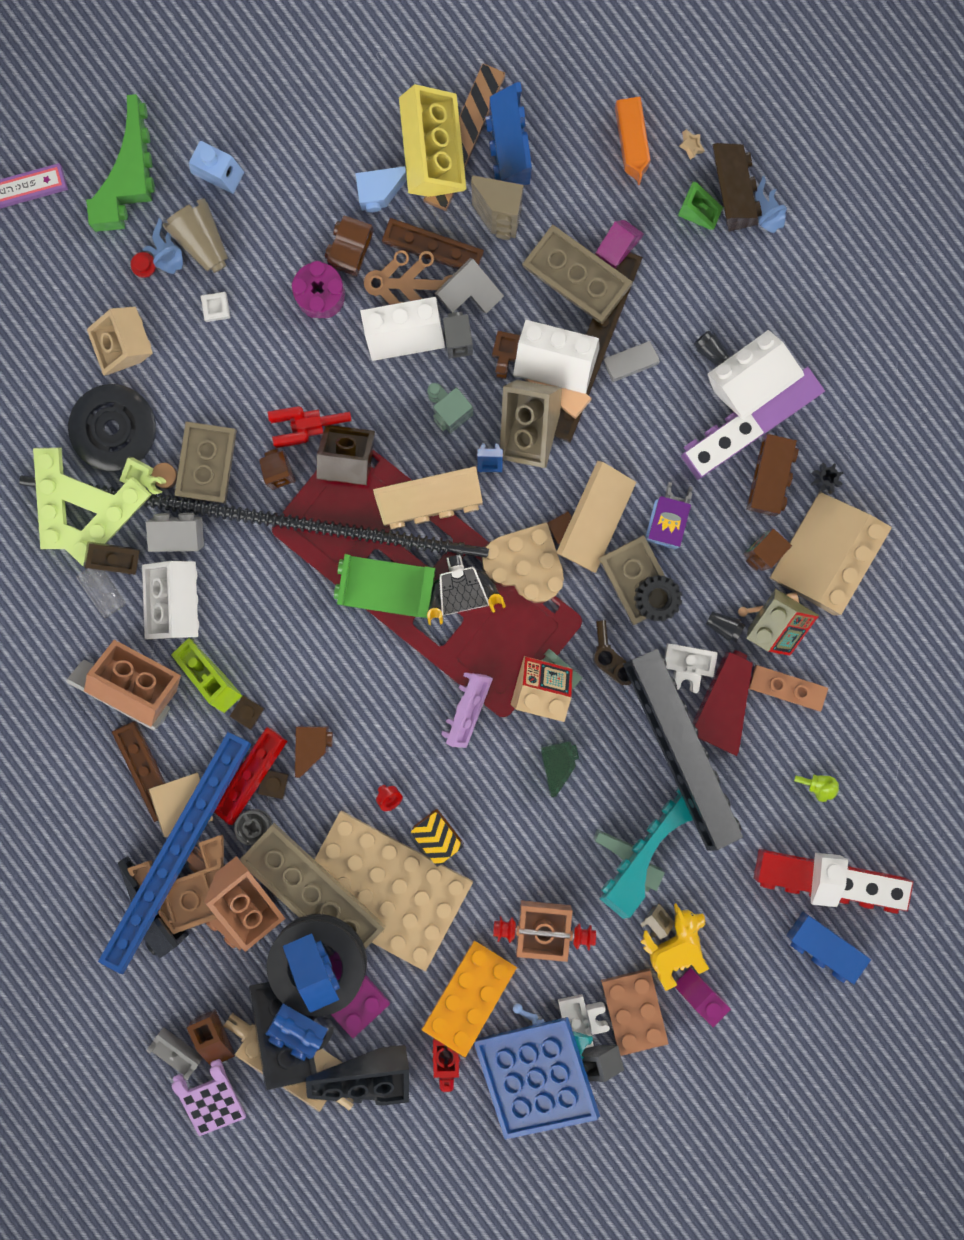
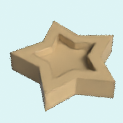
M687 129L682 132L683 142L679 147L687 152L690 160L696 154L705 152L700 143V134L693 135Z

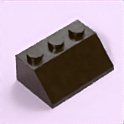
M712 144L728 231L731 232L758 225V217L762 216L760 201H754L753 192H757L755 176L750 177L748 168L753 167L750 152L745 153L744 144Z

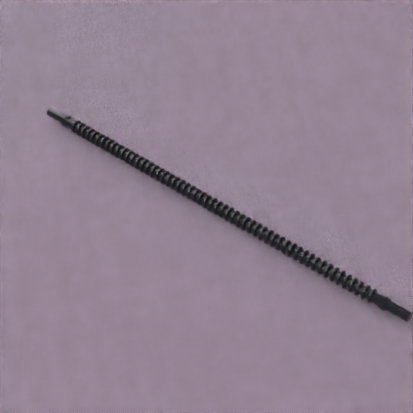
M20 476V485L36 488L35 477ZM98 484L95 486V488L113 495L121 489L117 488L115 490L114 487L108 489L105 485L101 488ZM153 494L143 504L144 507L147 508L150 505L153 509L158 506L159 510L165 507L166 511L172 508L173 512H176L178 509L180 513L186 511L187 513L193 512L194 515L200 513L201 516L208 514V517L215 515L217 519L219 516H222L223 520L229 517L230 521L236 518L237 522H240L242 519L244 523L251 521V524L258 522V525L265 523V526L272 524L274 528L276 525H279L281 529L286 526L288 530L293 527L295 531L300 528L302 532L307 529L309 533L315 531L316 534L322 532L323 535L329 533L330 536L337 534L338 538L344 535L345 539L350 536L352 540L357 537L359 541L364 538L366 542L372 540L373 543L380 541V544L387 542V545L394 543V546L401 544L402 548L405 545H408L409 549L415 546L416 550L422 547L423 551L429 548L431 552L437 550L438 553L444 551L445 554L452 552L461 556L465 554L487 558L489 548L466 545L465 542L453 543L449 539L443 541L442 538L435 540V537L428 539V536L421 538L420 534L414 537L413 533L407 536L406 532L400 535L399 531L394 534L392 530L385 532V529L378 531V528L371 530L370 527L364 529L362 525L360 528H357L355 524L353 527H350L348 523L343 526L341 522L336 525L334 521L329 524L327 520L321 522L320 519L314 521L313 518L306 520V517L299 519L298 515L292 518L291 514L288 517H285L284 513L279 516L277 512L272 515L270 511L264 513L263 510L257 512L256 509L250 511L249 508L242 510V507L235 509L233 505L231 508H228L227 504L221 507L220 503L214 506L213 502L207 505L206 501L200 503L199 500L193 502L192 499L186 501L185 498L178 500V497L171 499L169 495L164 498L162 494L157 497V494Z

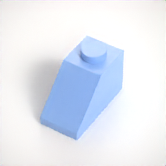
M405 166L355 173L361 210L373 213L387 207L407 181Z

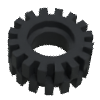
M660 575L649 576L646 580L639 583L640 586L635 590L636 596H634L635 606L640 611L639 613L653 621H666V619L674 617V614L680 610L679 605H682V591H679L678 584L674 583V580ZM656 588L663 589L668 597L666 604L661 608H654L649 603V594Z

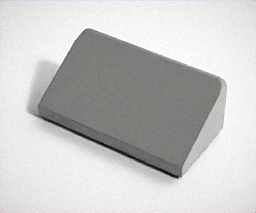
M650 341L603 359L612 383L660 363L659 357Z

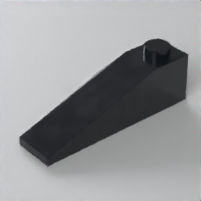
M127 856L118 862V866L132 902L140 885L128 872L127 868L133 867L135 864ZM157 913L144 939L147 942L148 950L153 955L162 958L177 947L189 934L186 930L172 934Z
M406 1046L378 1048L306 1077L307 1099L338 1101L341 1098H352L353 1103H362L363 1100H374L376 1105L383 1106L409 1103V1064Z

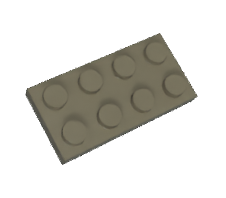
M553 224L522 264L523 268L601 324L604 323L633 285L630 279Z

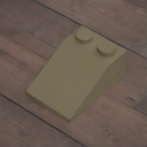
M515 380L503 386L500 449H503V460L541 468L547 467L560 415L561 387Z

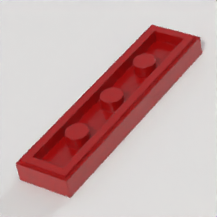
M266 727L230 782L214 811L227 824L233 825L288 742L272 728Z

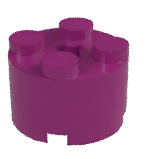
M314 261L303 266L296 273L291 285L293 295L298 306L307 316L326 319L333 317L341 310L345 300V288L340 275L332 266L321 261ZM317 288L323 289V293H315V290Z

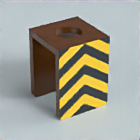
M435 809L412 828L411 834L437 867L464 847V842L439 809Z

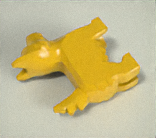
M677 903L674 904L676 936L656 945L648 931L645 930L641 943L645 945L643 949L650 954L652 967L657 972V977L665 991L677 986L672 977L673 970L677 971L680 968L682 971L685 967L689 968L692 965L698 974H701L709 969L705 959H703L698 930L705 925V916L702 913L693 914L690 910H681Z

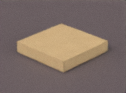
M198 773L148 789L164 837L170 835L200 782Z

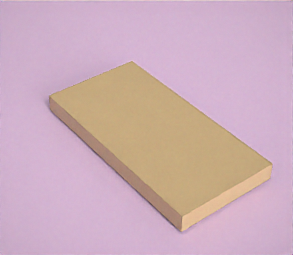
M597 461L556 553L596 573L600 565L598 558L605 554L636 481L606 463Z

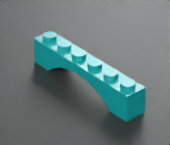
M679 788L676 790L678 795L673 801L670 799L661 810L663 815L660 819H655L646 830L649 832L644 840L639 839L633 846L632 851L634 853L629 860L626 858L620 863L617 868L619 873L614 880L609 879L601 889L604 893L599 899L622 919L630 918L645 898L647 869L652 855L660 842L678 826L693 821Z

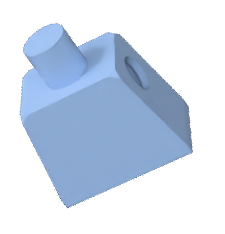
M203 141L198 143L189 161L191 174L234 194L244 174L242 168L231 155ZM227 170H230V174L226 176Z

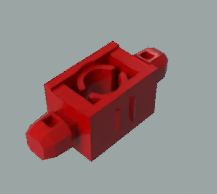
M433 1038V1078H439L442 1092H451L454 1088V1078H459L460 1057L458 1053L448 1047V1051L453 1056L448 1059V1064H445V1059L439 1055L440 1052L444 1051L445 1045Z

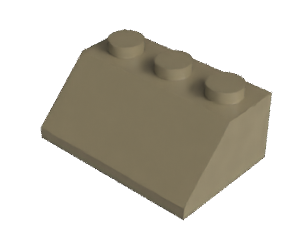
M472 175V206L491 234H496L497 238L509 240L510 237L516 238L524 185Z

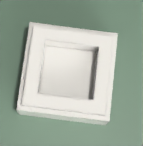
M226 292L201 296L204 320L206 322L230 318Z

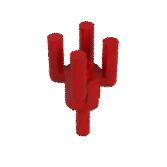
M300 406L267 411L271 424L290 421L292 433L272 437L275 448L307 443L309 436L323 434L322 426L352 421L350 411L321 417L319 409L304 412Z

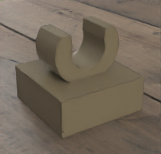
M659 903L651 908L648 915L642 921L641 927L649 925L652 929L650 932L651 938L658 936L659 939H662L669 934L675 922Z

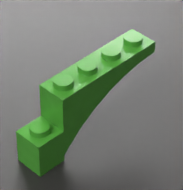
M137 94L127 95L126 129L117 160L98 192L92 199H86L88 223L95 232L125 229L124 220L128 219L126 206L123 204L151 202V193L155 192L154 180L149 174V168H152V157L150 152H147V143H150V135L144 123V119L148 118L147 107L145 103L141 102Z

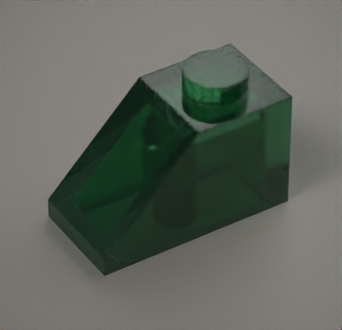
M570 740L540 746L551 797L558 795L576 767L575 760L579 759L577 746L571 745Z

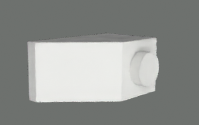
M815 853L811 893L812 905L838 906L846 887L848 859L841 855Z

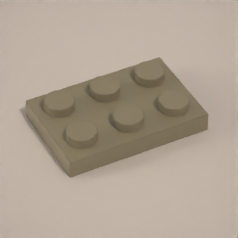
M185 422L174 496L226 504L237 433L236 429Z
M642 535L598 558L632 625L647 619L639 613L640 611L635 606V590L640 586L639 583L646 580L649 576H665L645 536ZM661 588L652 590L649 594V603L654 608L663 607L668 598L666 592Z

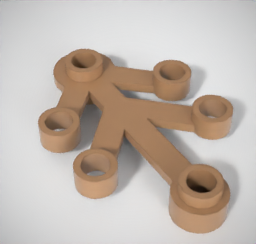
M399 250L395 253L394 259L382 271L373 270L365 276L364 287L369 294L374 296L381 295L390 305L404 302H399L389 289H400L410 301L420 300L422 298L414 289L438 290L452 275L446 276L443 280L414 279L425 267L431 266L434 262V255L429 251H424L420 254L419 260L399 279L389 278L399 266H404L409 262L408 253ZM404 253L406 255L404 263L397 261L398 254ZM424 254L431 256L429 264L423 263L422 256ZM374 278H378L381 281L380 287L374 288L372 286Z

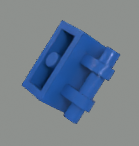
M282 1004L266 1035L270 1037L268 1040L270 1043L280 1048L283 1045L291 1048V1054L304 1061L306 1057L308 1059L314 1057L317 1049L323 1043V1038L328 1029Z

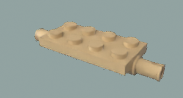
M232 1012L223 1027L242 1038L241 1041L243 1043L235 1056L263 1074L255 1024L249 1025ZM323 1049L317 1051L314 1055L317 1073L343 1063ZM306 1082L282 1087L318 1112L321 1111L327 1101L307 1099ZM341 1098L336 1101L347 1108L348 1111L354 1105L352 1098Z

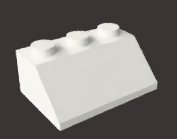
M436 297L360 310L372 361L445 348Z
M525 320L518 343L513 376L585 394L600 349L599 338Z
M769 330L708 373L714 393L742 420L804 376L802 369L785 344Z
M167 561L142 565L145 639L198 637L196 562Z

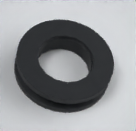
M310 914L289 923L274 941L267 958V976L277 998L286 1006L308 1016H326L345 1008L359 992L367 970V955L359 935L344 921L325 914ZM312 933L316 942L321 941L331 946L339 954L342 961V975L338 980L340 989L336 990L339 1000L310 1013L297 989L283 946Z

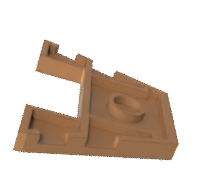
M223 835L198 843L206 869L176 879L159 909V916L172 934L217 919L204 901L215 873L224 866ZM151 860L127 868L129 874L137 880L140 886L152 867L153 862Z

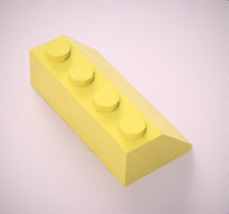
M414 84L399 97L408 193L429 197L465 191L466 179L457 94Z

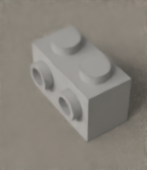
M168 513L154 514L153 518L146 521L148 552L199 551L204 547L202 517H194V513L178 514L179 517H169Z

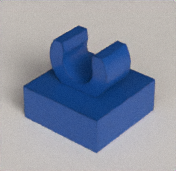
M485 444L481 445V449H478L477 453L478 472H502L503 449H500L499 444H495V449H486Z

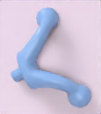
M517 1003L513 1006V1011L532 1021V1025L544 1023L543 1019L538 1020L537 1014L524 1011L521 1004Z

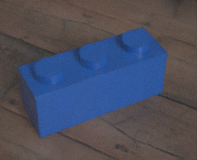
M804 911L786 935L792 941L791 947L801 954L807 951L812 955L811 961L821 968L827 965L833 970L831 974L843 983L848 980L855 984L871 961L864 953Z

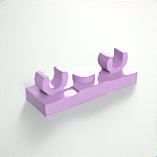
M464 673L463 676L469 678L468 686H459V689L465 692L464 696H462L461 701L457 705L454 720H446L452 726L450 732L442 731V736L447 738L446 744L452 747L467 748L493 679L487 675Z

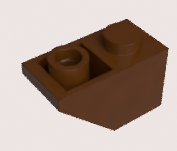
M216 1009L192 1019L186 1027L196 1051L210 1066L214 1060L220 1059L224 1062L235 1057V1052Z

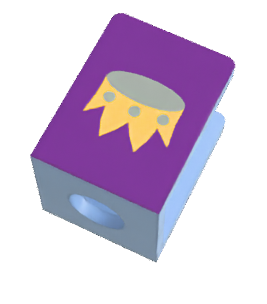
M662 496L655 500L645 536L647 542L672 549L679 548L691 505Z

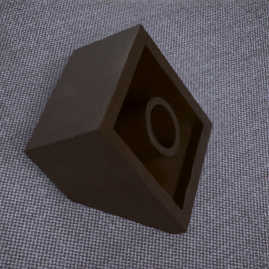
M334 425L325 426L317 452V479L367 485L375 431Z

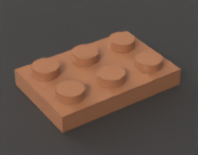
M650 968L601 980L616 1044L619 1047L621 1056L669 1044Z

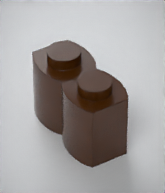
M345 215L341 221H337L333 232L336 238L333 244L328 245L325 252V259H327L328 265L336 270L357 277L372 239L373 226Z

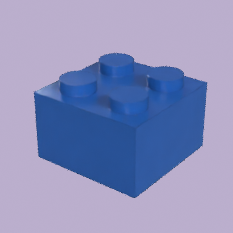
M311 933L283 946L297 989L310 1013L339 1000L336 990L340 989V986L332 971V964L321 941L316 942Z

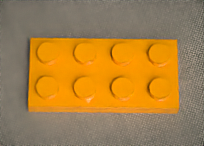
M474 940L421 1030L456 1053L466 1057L517 967Z

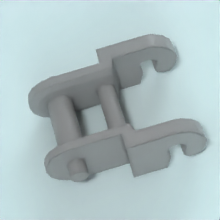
M668 482L666 498L685 503L691 501L692 486H689L687 496L683 499L673 497V493H671L672 482Z

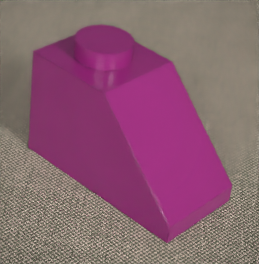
M691 967L676 981L677 986L675 988L713 1028L731 1010L726 1001Z

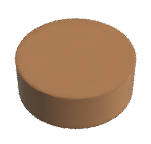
M159 463L154 467L151 475L164 478L166 483L160 484L156 482L155 485L167 489L176 484L178 473L172 465Z

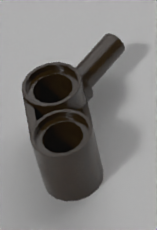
M606 620L596 621L598 646H596V650L593 653V663L616 683L630 685V679L621 681L618 678L619 669L624 667L623 663L627 661L611 648V645H608ZM602 651H607L611 655V661L607 665H602L598 661V655Z

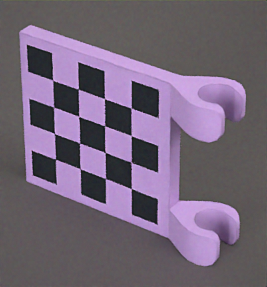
M220 1059L211 1062L210 1074L214 1080L188 1090L183 1074L173 1077L172 1089L179 1096L199 1136L246 1118V1114L226 1076Z

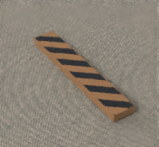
M482 64L459 116L464 170L486 122L485 116L489 115L490 96L499 92L505 79V72L486 64ZM454 193L424 196L423 200L425 203L447 212Z

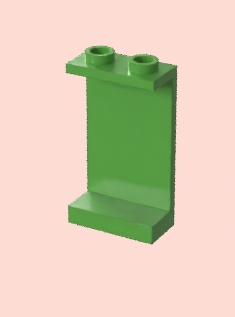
M345 554L344 560H339L338 574H341L340 584L335 586L334 599H338V605L427 618L436 569L426 566L419 567L360 558Z

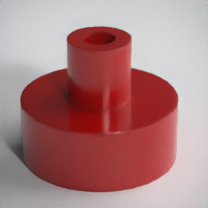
M381 785L377 790L379 794L376 797V803L382 811H391L402 801L403 796L395 786L387 787L386 785Z

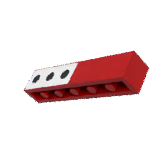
M759 849L753 878L760 882V887L775 889V886L785 887L784 891L800 894V891L810 892L809 896H811L814 859ZM848 866L846 887L839 903L849 904L851 900L859 902V906L874 909V905L884 907V911L899 914V910L908 912L913 881L906 877Z

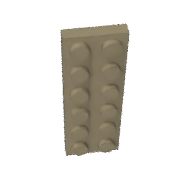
M275 823L240 858V861L249 872L299 918L310 914H325L336 917L356 931L365 949L385 929V925Z

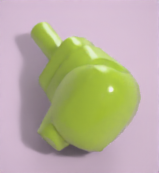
M813 774L812 779L796 775L794 779L795 782L809 785V791L814 792L817 800L820 802L834 799L839 791V783L831 776H817Z

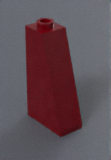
M734 650L733 653L725 652L692 722L698 730L699 739L735 756L738 755L753 665L752 662L746 660L748 655Z

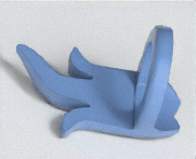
M763 176L755 194L756 200L760 201L762 216L758 217V223L765 230L775 233L778 228H783L785 225L787 208L784 204L779 205L775 200L776 189L770 192L769 201H767L763 195L766 182L765 176Z
M159 218L152 235L157 249L152 246H146L143 251H149L153 254L155 267L169 274H174L176 270L183 268L182 252L179 246L174 245L171 240L172 236L169 233L165 237L166 243L162 240L160 236L162 220Z

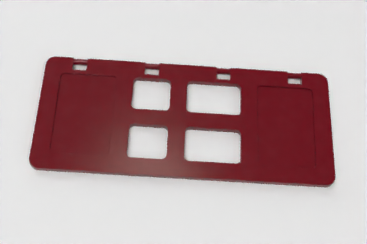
M373 450L372 457L379 463L374 469L370 468L367 485L317 479L316 470L282 513L285 514V517L291 514L292 518H295L298 515L299 519L306 517V520H310V518H313L314 521L320 519L321 522L327 520L329 524L334 521L336 525L341 522L343 526L348 523L350 527H353L355 524L357 528H360L362 525L364 529L370 527L371 530L378 528V531L385 529V532H389L391 530L390 526L385 527L373 489L412 480ZM455 514L454 516L442 519L439 518V515L429 517L432 523L453 539V543L465 542L466 545L485 548L490 543ZM276 525L275 528L272 527V533L276 538L335 585L340 584L341 574H338V565L340 559L344 560L345 554L368 558L374 550H380L395 563L428 567L407 549L402 548L400 544L394 546V543L387 545V542H383V544H380V541L373 543L372 540L366 542L364 538L359 541L357 537L352 540L350 536L345 539L344 535L338 538L337 534L330 536L329 533H326V535H323L322 532L316 534L315 531L309 533L307 529L302 532L300 528L295 531L293 527L288 530L286 526L281 529L279 525ZM452 552L443 554L435 566L432 567L436 569L434 581L440 579V574L449 572L446 558L457 554ZM475 556L482 562V557ZM496 583L497 590L503 597L506 607L503 608L501 603H497L494 605L495 612L491 611L490 606L458 612L463 617V622L443 646L437 645L413 625V620L416 618L414 616L366 609L459 685L468 686L469 678L463 676L464 673L482 674L493 678L483 704L499 717H507L515 709L511 705L524 656L543 660L544 654L548 649L558 656L582 625L581 616L556 596L550 599L559 606L558 610L553 613L543 605L544 602L534 603V601L527 600L519 595L515 586L504 587Z

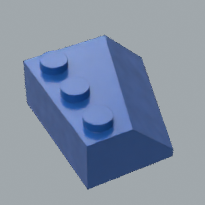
M516 82L490 96L489 116H485L487 132L492 131L493 140L489 141L491 156H496L497 165H493L494 179L528 185L531 180L532 164L528 134L524 132L525 111L523 106L520 107L521 82Z

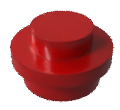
M146 252L137 253L131 260V270L136 276L141 278L151 276L156 270L153 263L154 258Z

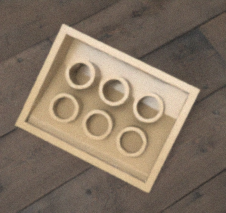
M476 466L373 489L385 527L390 526L391 530L405 527V522L413 520L415 524L428 522L431 516L439 515L440 519L454 516V511L462 509L464 513L479 510L478 506L483 505Z
M818 493L790 541L792 547L779 560L770 579L792 592H796L799 596L834 616L842 615L892 527L866 512L824 493Z

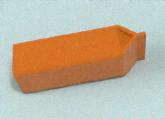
M641 97L620 99L616 101L615 113L624 171L637 180V185H640L642 176L648 169L651 161Z

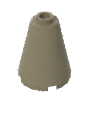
M202 198L197 200L198 206L194 208L190 204L169 217L167 219L168 223H163L162 225L207 272L212 270L216 273L227 266L225 261L228 257L209 205Z

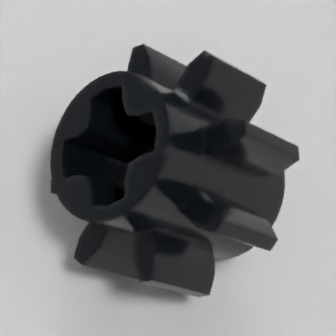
M822 463L820 471L814 470L811 473L815 476V481L811 485H816L819 488V494L824 490L832 494L835 492L833 486L841 487L843 485L839 481V477L843 472H838L835 469V463L831 467H826V464ZM823 476H825V477H830V478H831V481H830V482H829L828 480H825V481H824V480H823Z

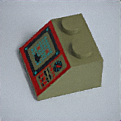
M775 589L748 627L746 639L768 652L790 656L819 615Z

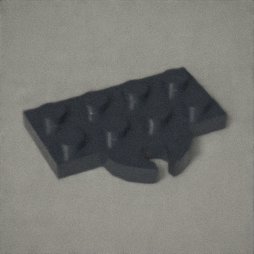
M269 982L250 985L249 993L265 1090L306 1082V1077L317 1073L314 1057L312 1059L306 1057L303 1061L291 1054V1048L285 1045L280 1048L268 1041L270 1037L266 1035L268 1028L283 1003L277 998ZM331 1014L326 1016L304 1015L313 1021L316 1018H323L327 1020L332 1017ZM334 1027L327 1028L328 1031L323 1038V1043L317 1051L321 1050L330 1041Z

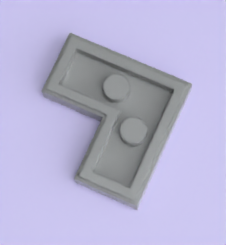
M472 258L435 292V295L452 313L471 297L483 313L487 314L504 297Z

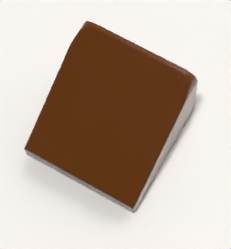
M569 512L547 522L549 530L558 545L561 543L572 519Z

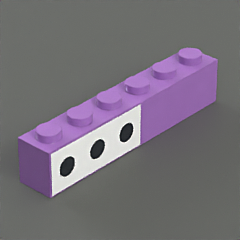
M809 367L802 370L804 373L802 378L742 420L733 412L725 418L727 422L720 428L717 425L713 426L704 433L706 438L699 443L695 439L683 447L686 452L681 455V458L695 478L699 480L824 393L825 390Z

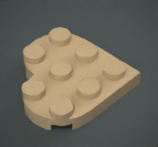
M547 522L498 537L486 546V548H489L487 558L482 557V567L484 573L494 583L504 587L515 586L519 595L527 600L534 601V603L546 602L554 598L562 589L564 580L563 569Z

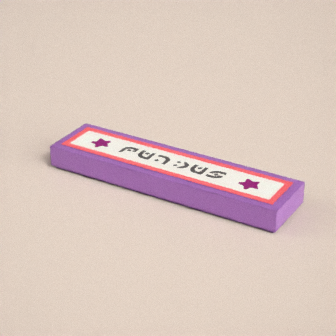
M60 163L0 179V209L68 190Z

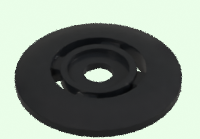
M105 384L87 391L75 403L69 416L68 434L73 449L87 464L104 471H121L124 469L128 458L133 457L141 461L148 454L155 440L156 421L149 403L138 392L123 385ZM109 403H114L113 407L103 408L93 415L96 409ZM110 420H115L119 424V430L114 435H109L105 432V424ZM128 439L131 440L124 448L118 451H110L111 447H119L126 443Z

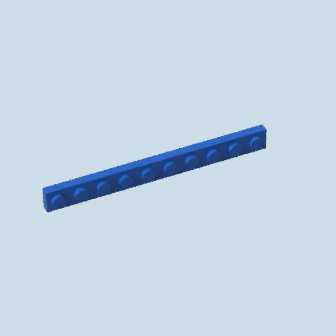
M229 732L225 735L98 960L102 965L119 974H124L251 746L248 741Z

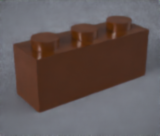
M766 434L762 437L746 510L771 516H777L781 511L784 512L788 499L784 496L786 487H790L793 479V473L790 472L791 464L796 462L799 448H795L797 440Z

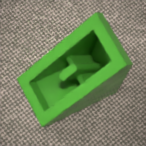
M692 182L678 216L707 229L714 230L723 206L697 182Z

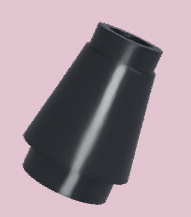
M709 330L694 343L697 347L696 351L717 366L730 358L716 334H712Z
M713 611L706 625L710 626V628L729 642L730 640L737 642L745 627V624L741 623L740 619Z

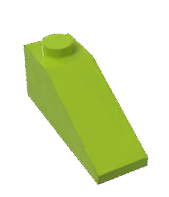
M188 638L171 654L207 702L221 712L225 713L242 697L233 683L192 639Z

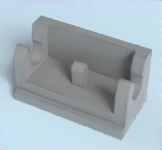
M164 1027L146 1050L149 1054L153 1052L183 1074V1079L186 1081L203 1059L197 1051Z

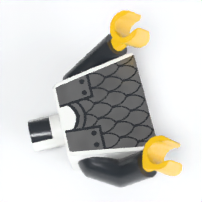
M455 555L446 558L449 572L440 574V579L433 583L427 619L428 624L431 625V619L439 618L441 625L445 615L484 606H490L491 611L495 612V604L501 603L503 608L506 606L495 583L483 571L475 570V567L464 569L461 555Z

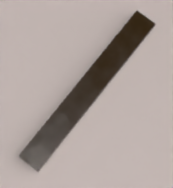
M629 252L617 266L616 270L633 283L643 257ZM630 289L603 324L592 318L586 335L599 338L600 349L586 394L588 396ZM560 408L554 437L571 443L582 412L575 419Z

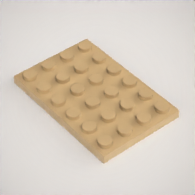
M342 810L314 859L385 925V929L372 943L425 972L473 884V881L442 864L437 867L426 855Z

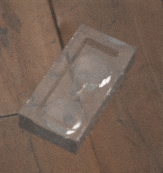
M86 569L76 576L103 618H108L127 605L105 571Z

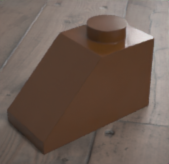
M270 450L264 453L265 457L259 459L265 485L272 490L296 482L287 455L283 450Z
M329 726L296 727L295 778L302 777L329 751V747L333 746V732H329Z

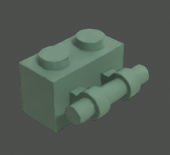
M432 383L428 386L429 400L432 403H437L433 406L434 422L442 431L447 429L451 434L473 416V406L457 387L447 394L438 383Z

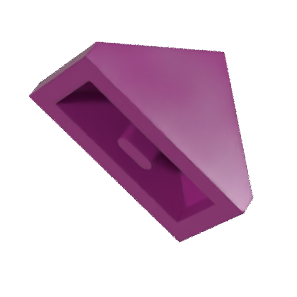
M626 220L615 221L595 255L616 269L642 239L644 233Z

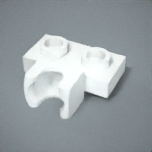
M667 643L664 657L667 663L666 668L675 670L673 679L677 684V690L680 689L682 681L687 679L690 682V691L698 693L701 675L714 676L718 652Z
M582 994L558 999L561 1017L569 1018L572 1031L592 1036L610 1030L606 1020L598 1021L595 1019L597 1015L605 1012L603 1002L585 1005ZM593 1041L590 1045H587L586 1048L593 1047Z

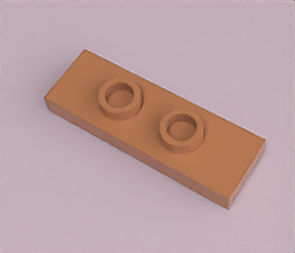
M758 665L754 667L749 684L750 690L819 712L822 711L828 692L827 687Z

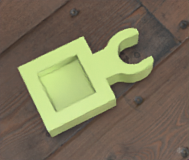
M133 457L127 459L119 480L126 483L130 478L134 477L145 489L147 487L152 494L162 493L161 490L156 488V482L160 484L166 483L164 478L151 475L154 468Z

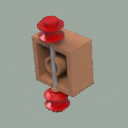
M521 900L517 928L513 917L510 918L509 922H503L501 916L499 921H494L493 936L498 937L497 942L502 937H506L508 942L511 943L516 933L517 957L568 962L570 941L573 940L576 950L579 949L580 945H586L587 950L590 951V947L596 944V930H592V925H589L586 930L582 929L581 925L578 924L574 928V932L571 930V905Z

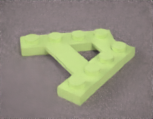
M33 448L40 549H65L83 566L87 542L107 544L152 494L134 477L130 478L115 495L64 475L62 448ZM65 501L97 513V515L82 531L67 525Z

